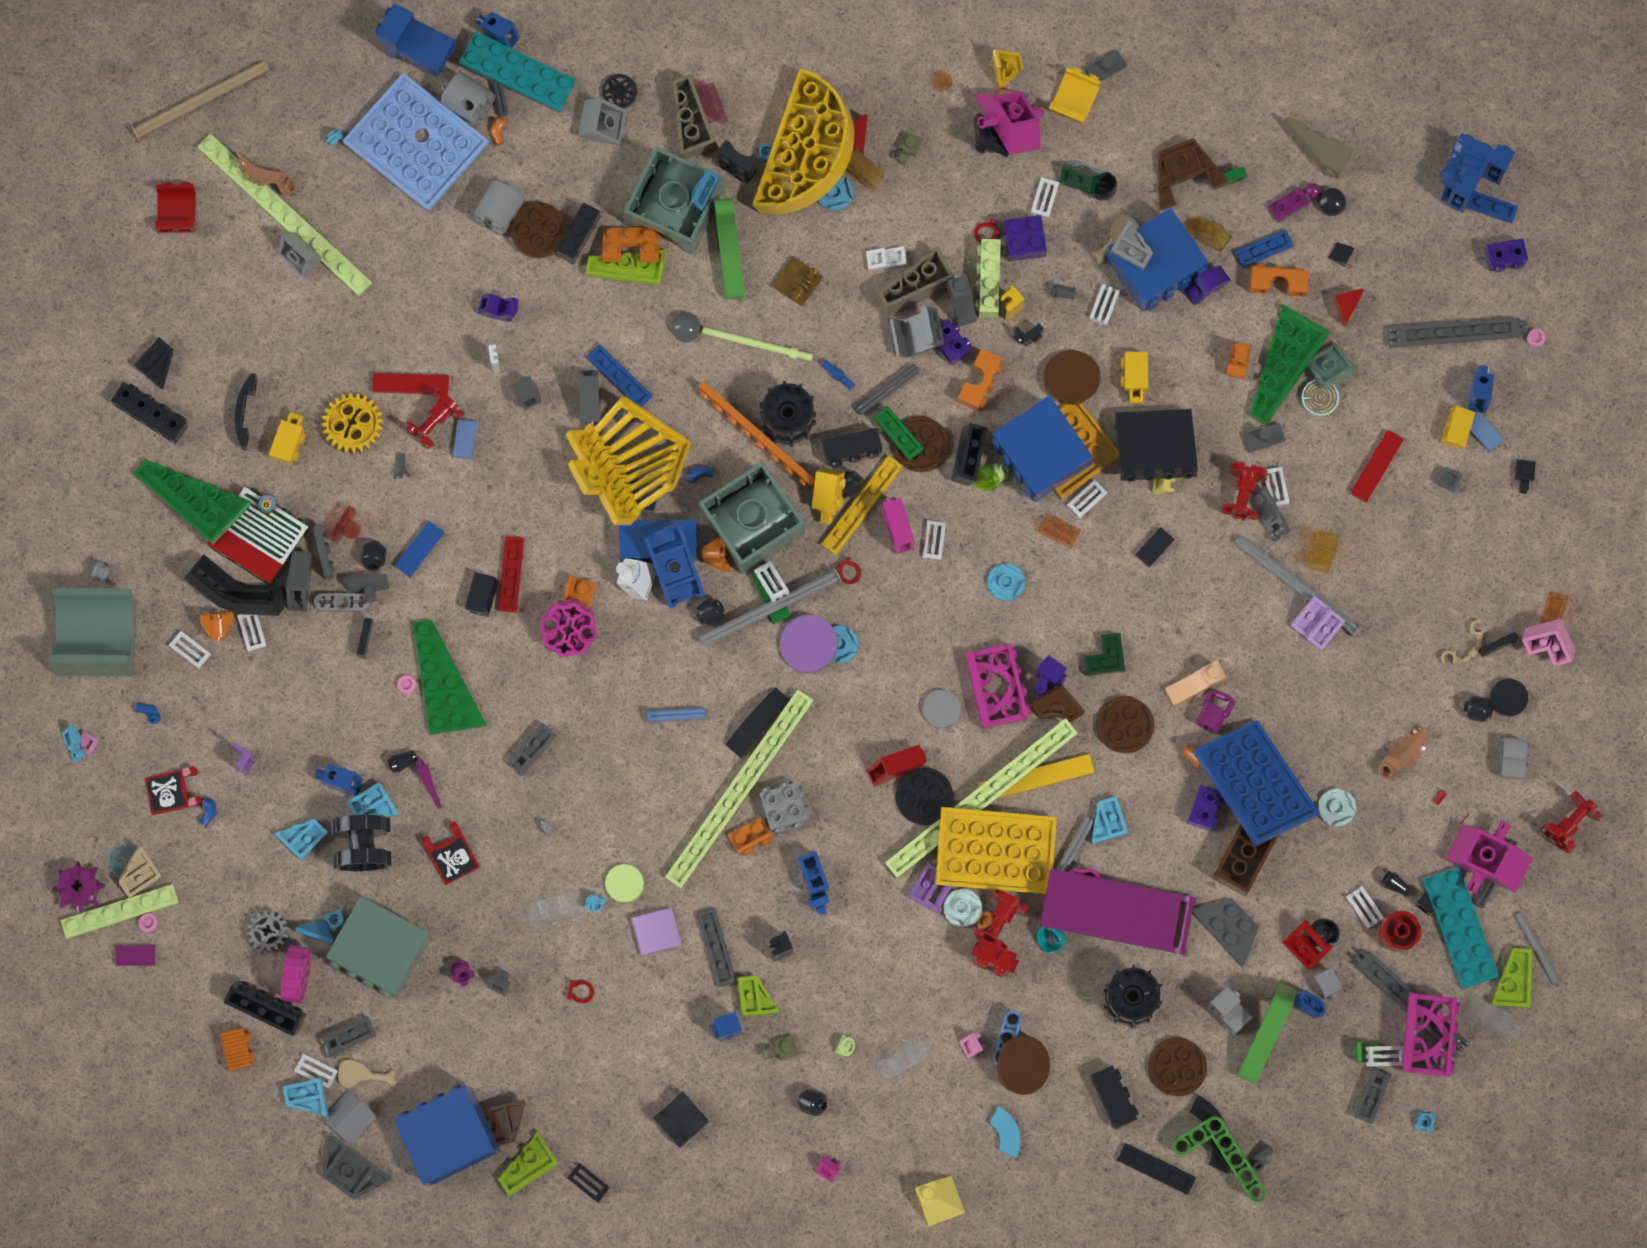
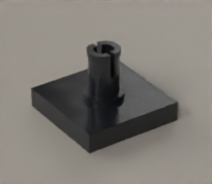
M977 113L974 117L976 151H981L984 154L989 149L1008 157L1009 153L994 127L980 128L978 118L984 115Z

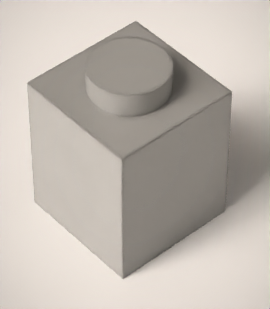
M1332 968L1313 978L1323 999L1329 998V1000L1338 997L1340 995L1339 992L1343 989Z

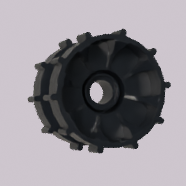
M786 381L772 389L768 388V393L763 402H760V408L762 409L760 411L763 424L762 432H766L774 440L775 444L777 442L789 444L790 447H793V444L803 439L808 440V434L811 432L812 427L816 425V420H813V418H816L813 404L814 396H810L802 388V384L796 385L786 383ZM791 411L793 416L786 418L783 416V413Z
M368 814L336 817L332 821V835H336L339 838H349V850L336 851V854H333V869L362 872L388 869L389 866H392L391 851L374 848V837L387 835L390 832V818L383 815Z
M1132 965L1131 968L1120 972L1116 970L1110 984H1106V989L1103 990V993H1105V1006L1103 1010L1108 1011L1109 1015L1114 1019V1024L1118 1022L1122 1025L1130 1026V1029L1144 1022L1148 1024L1155 1010L1160 1008L1162 1001H1160V988L1162 984H1158L1156 978L1151 974V970L1146 971ZM1130 992L1135 993L1138 1000L1135 1002L1129 1001L1127 994Z

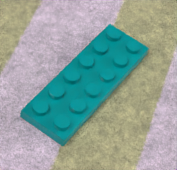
M477 31L474 32L459 61L460 66L558 113H561L577 80Z
M1457 867L1422 879L1461 988L1465 989L1499 977L1470 895L1465 889L1466 884L1460 868Z

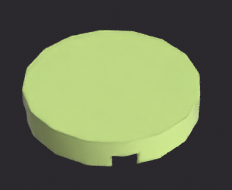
M621 864L609 871L606 876L605 886L607 893L612 899L617 902L627 903L633 902L640 896L643 891L644 881L642 874L637 868L632 865Z

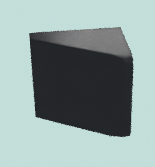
M1337 242L1328 259L1345 267L1355 248Z
M1426 891L1415 904L1424 913L1431 916L1434 913V909Z

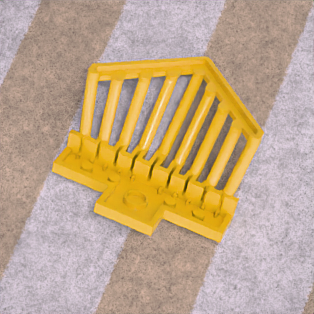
M621 397L595 427L593 423H589L584 430H569L566 433V437L578 457V460H571L568 464L572 475L575 477L584 495L599 496L614 525H631L644 508L667 492L674 490L691 446L690 440L627 397ZM621 408L628 411L603 436H599L601 430ZM637 417L644 422L612 445H604L631 419ZM648 428H653L659 432L654 437L620 455H611ZM663 439H669L674 443L628 465H617L659 443ZM651 462H654V463H652V464H650V465H648V466H646V467H644V468H642V469H640V470H637V471H635V472H633V473H631V474H629V475H624V474H626V473H628V472H631V471H633V470H635V469H638V468H640V467H642V466H644V465H647V464H649V463H651ZM649 474L648 476H646V477L640 479L639 481H637V482H635V483H633V484H628V483H630V482H632V481H634V480H636V479H638V478H640V477H642V476H645V475ZM664 484V486H662L660 489H658L653 494L648 496L646 499H644L640 503H636L638 500H640L641 498H643L644 496H646L647 494H649L650 492ZM647 485L646 487H644L643 489H641V490L638 491L637 493L632 494L634 491H636V490L642 488L643 486Z

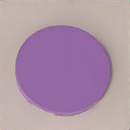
M804 615L794 619L786 626L781 636L780 649L783 658L792 668L804 673H814L826 667L834 659L838 649V638L833 627L826 620L815 615Z

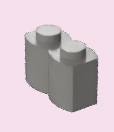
M1502 739L1499 778L1523 780L1525 775L1528 776L1529 764H1526V756L1529 757L1530 745H1527V740Z

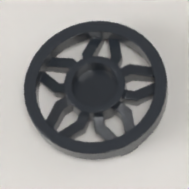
M613 75L603 84V99L610 102L608 99L615 97L614 105L627 108L633 104L637 97L636 84L627 75ZM617 78H622V79H626V80H624V81H622L621 83H619V81L616 80V79H617ZM609 83L612 89L605 92L606 86ZM631 84L634 88V93L628 90ZM610 92L613 94L612 96H606ZM623 98H625L626 100H630V101L627 102L626 104H623V103H624V99H623ZM617 99H621L620 105L617 104Z

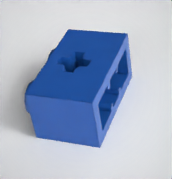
M814 851L798 857V863L810 896L813 897L829 891V885L817 852Z
M736 1011L713 1019L712 1031L715 1039L719 1038L720 1042L742 1035V1028Z

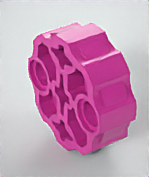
M570 598L564 601L557 600L553 602L541 619L542 640L547 648L552 649L559 656L581 655L595 641L597 634L595 614L590 607H586L578 599ZM572 606L576 607L574 613L570 612ZM553 620L555 625L548 627L545 625V622ZM571 620V628L568 635H566V627ZM589 628L593 633L591 635H584L582 631ZM563 643H567L565 649H562Z
M295 945L289 946L281 980L280 997L282 1001L302 1004L311 967V948Z

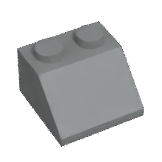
M601 98L585 100L578 136L593 142L620 146L627 110Z

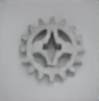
M264 910L263 916L256 913L258 918H251L253 924L247 925L251 931L247 932L246 935L252 937L249 943L255 942L254 949L261 947L260 951L264 953L265 949L272 953V948L279 951L278 945L285 946L283 939L289 938L285 934V932L289 931V928L284 927L287 921H280L282 919L281 914L275 917V911L268 915V912ZM266 920L262 925H258L261 921ZM275 921L280 925L281 931L275 929ZM268 927H270V930L274 933H268V935L266 936V934L263 931L267 930ZM255 933L261 935V942L257 940ZM274 938L277 939V941H275L274 943L269 944V942Z

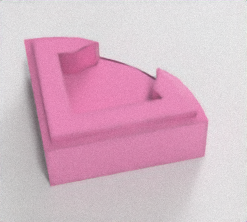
M83 730L81 733V748L87 756H90L100 740Z

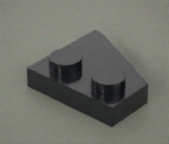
M159 337L136 362L134 367L162 390L166 382L174 349Z

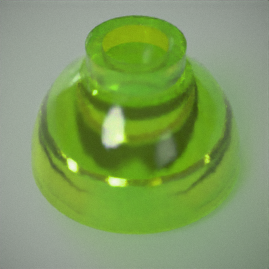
M983 466L978 472L977 481L973 484L979 490L992 491L999 487L1000 479L998 474L992 470V467Z

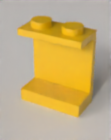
M1072 66L1071 69L1067 67L1056 96L1049 106V111L1084 125L1101 87V81H1099V77L1093 74L1087 76L1082 74V70Z

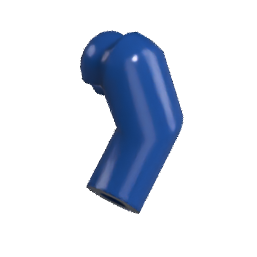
M697 465L687 472V481L695 483L701 475L712 477L714 468Z
M137 703L136 712L146 714L151 724L159 723L161 715L154 705Z
M208 797L202 801V805L205 807V814L198 821L204 827H207L217 814L215 801Z

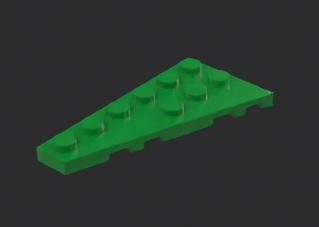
M1284 304L1281 306L1279 320L1276 323L1274 337L1271 340L1264 364V371L1261 375L1259 388L1250 412L1252 418L1266 426L1330 334L1327 329Z
M145 460L133 473L212 545L253 504L250 500L240 498L235 494L187 477L182 473L172 471L149 460Z

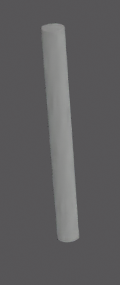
M1522 912L1515 915L1552 984L1559 982L1558 976Z

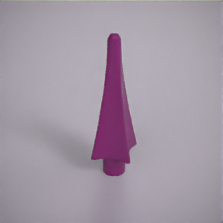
M422 758L416 760L418 768L415 770L429 790L437 808L440 809L441 803L434 788L429 766L424 764Z

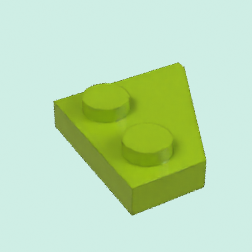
M758 976L737 978L742 1017L780 1013L779 1008L775 1006L770 998V994L764 989Z

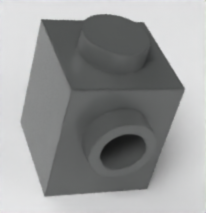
M530 376L523 377L512 384L517 401L525 410L542 403L537 384Z

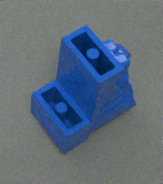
M394 3L391 8L388 7L383 23H379L376 27L377 41L384 44L388 57H401L402 61H410L412 65L428 70L430 74L438 77L456 47L455 39L416 20L413 12Z
M1461 133L1447 165L1440 173L1442 183L1452 190L1446 205L1463 213L1482 177L1498 185L1500 184L1515 152L1510 147L1500 144L1497 145L1496 149H1493L1489 144L1481 143L1471 135Z

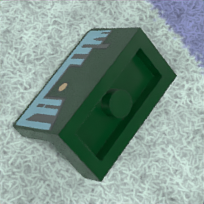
M1072 161L1062 165L1060 183L1092 194L1095 191L1096 179L1103 177L1105 172L1084 163Z

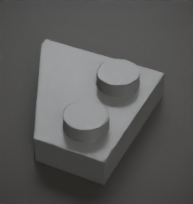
M1128 220L1110 251L1141 270L1145 269L1153 255L1152 250L1146 245L1143 237L1137 232L1130 220Z

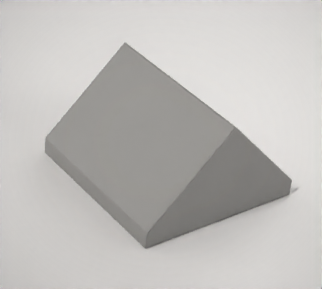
M296 232L284 233L282 235L277 254L305 278L322 257Z
M348 1090L328 1111L329 1116H323L321 1119L351 1145L377 1116Z

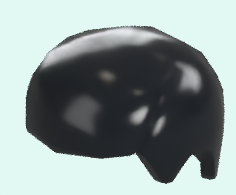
M1106 172L1103 177L1097 178L1095 191L1090 195L1100 201L1113 197L1117 189L1116 177L1110 172Z
M1327 188L1320 192L1317 203L1320 211L1327 216H1337L1344 211L1346 198L1339 189Z
M1321 918L1310 925L1320 936L1326 930V936L1323 940L1327 944L1333 945L1337 943L1340 930L1333 920ZM1310 937L1311 942H1313L1316 946L1319 947V945Z

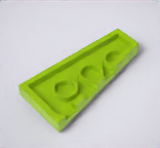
M666 249L659 250V262H640V253L631 254V252L623 253L621 255V262H602V255L588 256L586 277L661 286Z

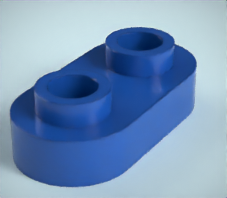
M1307 990L1296 993L1294 1003L1299 1010L1312 1018L1324 1016L1326 1009L1322 999Z

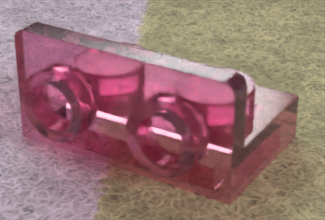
M714 82L697 88L708 122L711 123L719 119L721 124L728 122Z

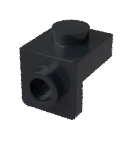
M1038 323L1029 332L1024 334L1016 327L1014 329V339L1018 344H1024L1027 347L1032 342L1037 343L1043 337L1044 328Z

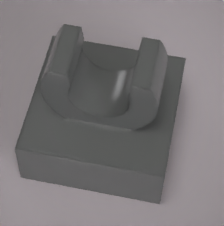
M504 970L500 976L493 973L488 988L506 996L511 984L508 981L510 973Z

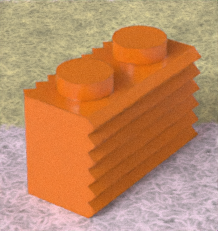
M241 1027L221 1032L220 1035L228 1070L234 1072L253 1067V1062L256 1059L254 1051L249 1049L248 1043L251 1042L249 1031H245V1028Z

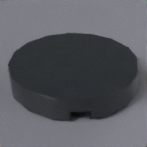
M1503 679L1493 686L1490 693V701L1494 705L1493 709L1498 714L1514 717L1526 708L1529 701L1528 692L1520 681Z

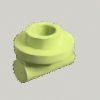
M1003 462L991 465L995 483L1008 479L1009 469Z
M842 1035L835 1053L841 1056L851 1055L855 1049L853 1038Z

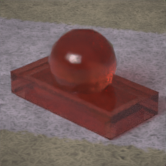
M350 505L347 507L330 535L331 542L338 545L343 535L348 539H354L359 536L361 527L356 521H352L357 513L355 508Z

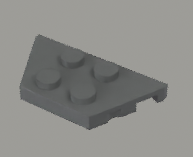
M1233 899L1193 909L1192 913L1243 967L1259 929L1254 921Z
M330 1134L328 1136L322 1177L355 1200L392 1179L388 1174Z

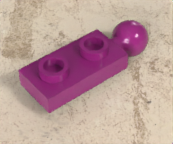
M1316 183L1309 184L1304 192L1299 187L1270 204L1268 208L1276 221L1280 222L1309 205L1310 201L1308 198L1318 197L1321 189Z

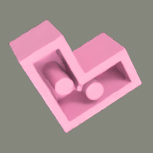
M1562 619L1527 627L1522 637L1529 655L1547 651L1554 666L1566 664L1573 660L1576 650Z

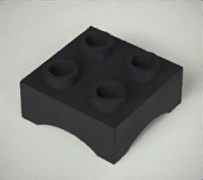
M724 141L717 151L719 167L727 172L729 170L732 171L738 180L742 182L745 180L749 183L757 172L755 168L757 160L752 156L740 154L734 149L731 142Z
M683 1091L653 1117L679 1148L709 1123L706 1116Z

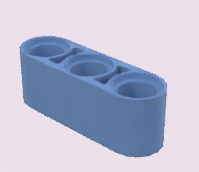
M1016 1010L1008 1011L1004 1016L993 1056L996 1065H998L997 1055L1001 1052L1000 1049L1004 1044L1002 1036L1005 1034L1011 1035L1012 1038L1018 1036L1022 1017ZM1011 1015L1016 1016L1018 1023L1015 1025L1009 1024L1007 1017Z

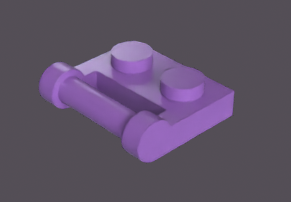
M927 863L908 897L932 912L939 914L941 911L940 907L952 886H943L934 904L929 902L937 885H935L936 867Z

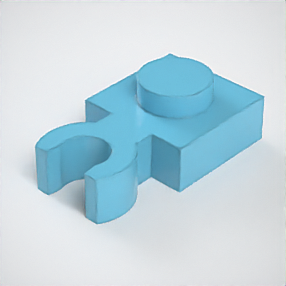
M75 725L70 726L62 733L68 751H71L73 762L81 761V758L85 757L84 751L80 747L81 735Z

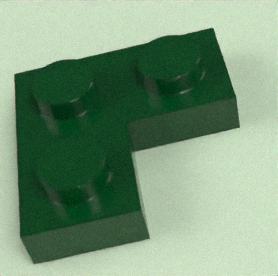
M1121 634L1101 635L1103 654L1084 656L1086 675L1125 672Z

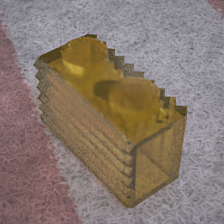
M859 149L852 153L846 169L873 191L884 180V171L878 169V166L873 164V161H870V159H867V156H864L862 151L859 152Z
M1320 529L1317 530L1316 534L1312 533L1309 542L1312 545L1311 552L1307 551L1304 562L1307 563L1306 568L1328 575L1340 536Z

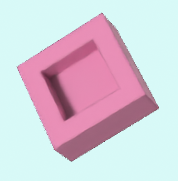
M972 1033L959 1041L968 1059L974 1057L986 1047L985 1044L980 1045L978 1041L981 1037L980 1034Z

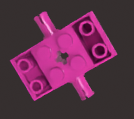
M1007 88L975 95L987 115L978 118V125H980L981 129L993 126L1009 155L1039 150L1041 148L1039 118L1044 116V109H1041V105L1031 107L1023 91Z
M1500 820L1494 835L1478 828L1462 826L1445 858L1446 861L1472 872L1473 875L1465 889L1469 892L1472 890L1473 894H1477L1483 879L1516 893L1533 858L1515 845L1504 841L1511 828L1509 823L1506 822L1504 824L1505 821ZM1490 854L1492 855L1491 859H1485L1484 857H1488Z

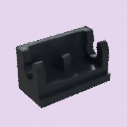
M475 572L464 609L469 610L470 613L489 617L499 581L494 576Z
M786 930L781 935L770 940V948L775 947L771 952L773 962L793 954V947Z

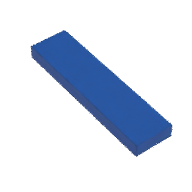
M1445 186L1441 200L1445 202L1448 201L1452 191L1447 186ZM1474 191L1466 206V209L1511 224L1518 205Z
M600 344L586 356V359L614 386L640 407H643L653 397Z

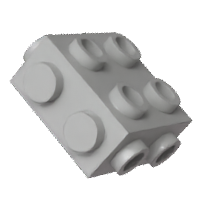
M784 782L781 784V787L775 789L773 786L767 787L760 793L770 832L775 831V834H780L787 831L786 828L793 826L796 829L805 826V822H808L807 816H810L808 805H803L802 798L805 797L802 786L798 787L797 782Z

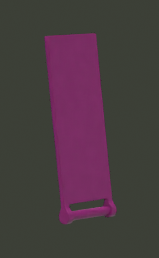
M1050 869L1040 926L1187 955L1186 943L1193 904H1196V898ZM1183 901L1186 902L1179 944L1178 947H1173L1180 903Z

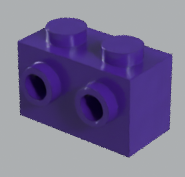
M1524 238L1487 244L1484 249L1489 271L1502 272L1508 267L1520 269L1528 261Z
M948 319L940 324L944 344L938 346V348L952 366L970 354L971 344L966 337L963 338L960 335V329L955 322L951 323Z
M1203 785L1199 786L1187 824L1210 831L1211 826H1216L1218 816H1215L1217 808L1221 809L1224 801L1218 790Z

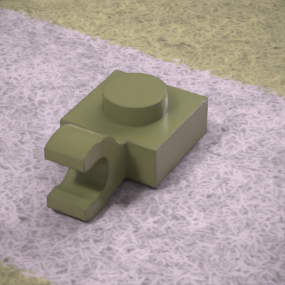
M905 132L898 147V150L902 151L898 164L905 166L910 155L916 156L923 138Z
M793 1035L774 1041V1048L763 1051L765 1060L779 1055L781 1061L799 1054Z

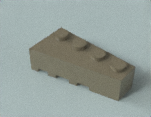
M688 74L673 80L681 157L689 159L718 148L693 78Z

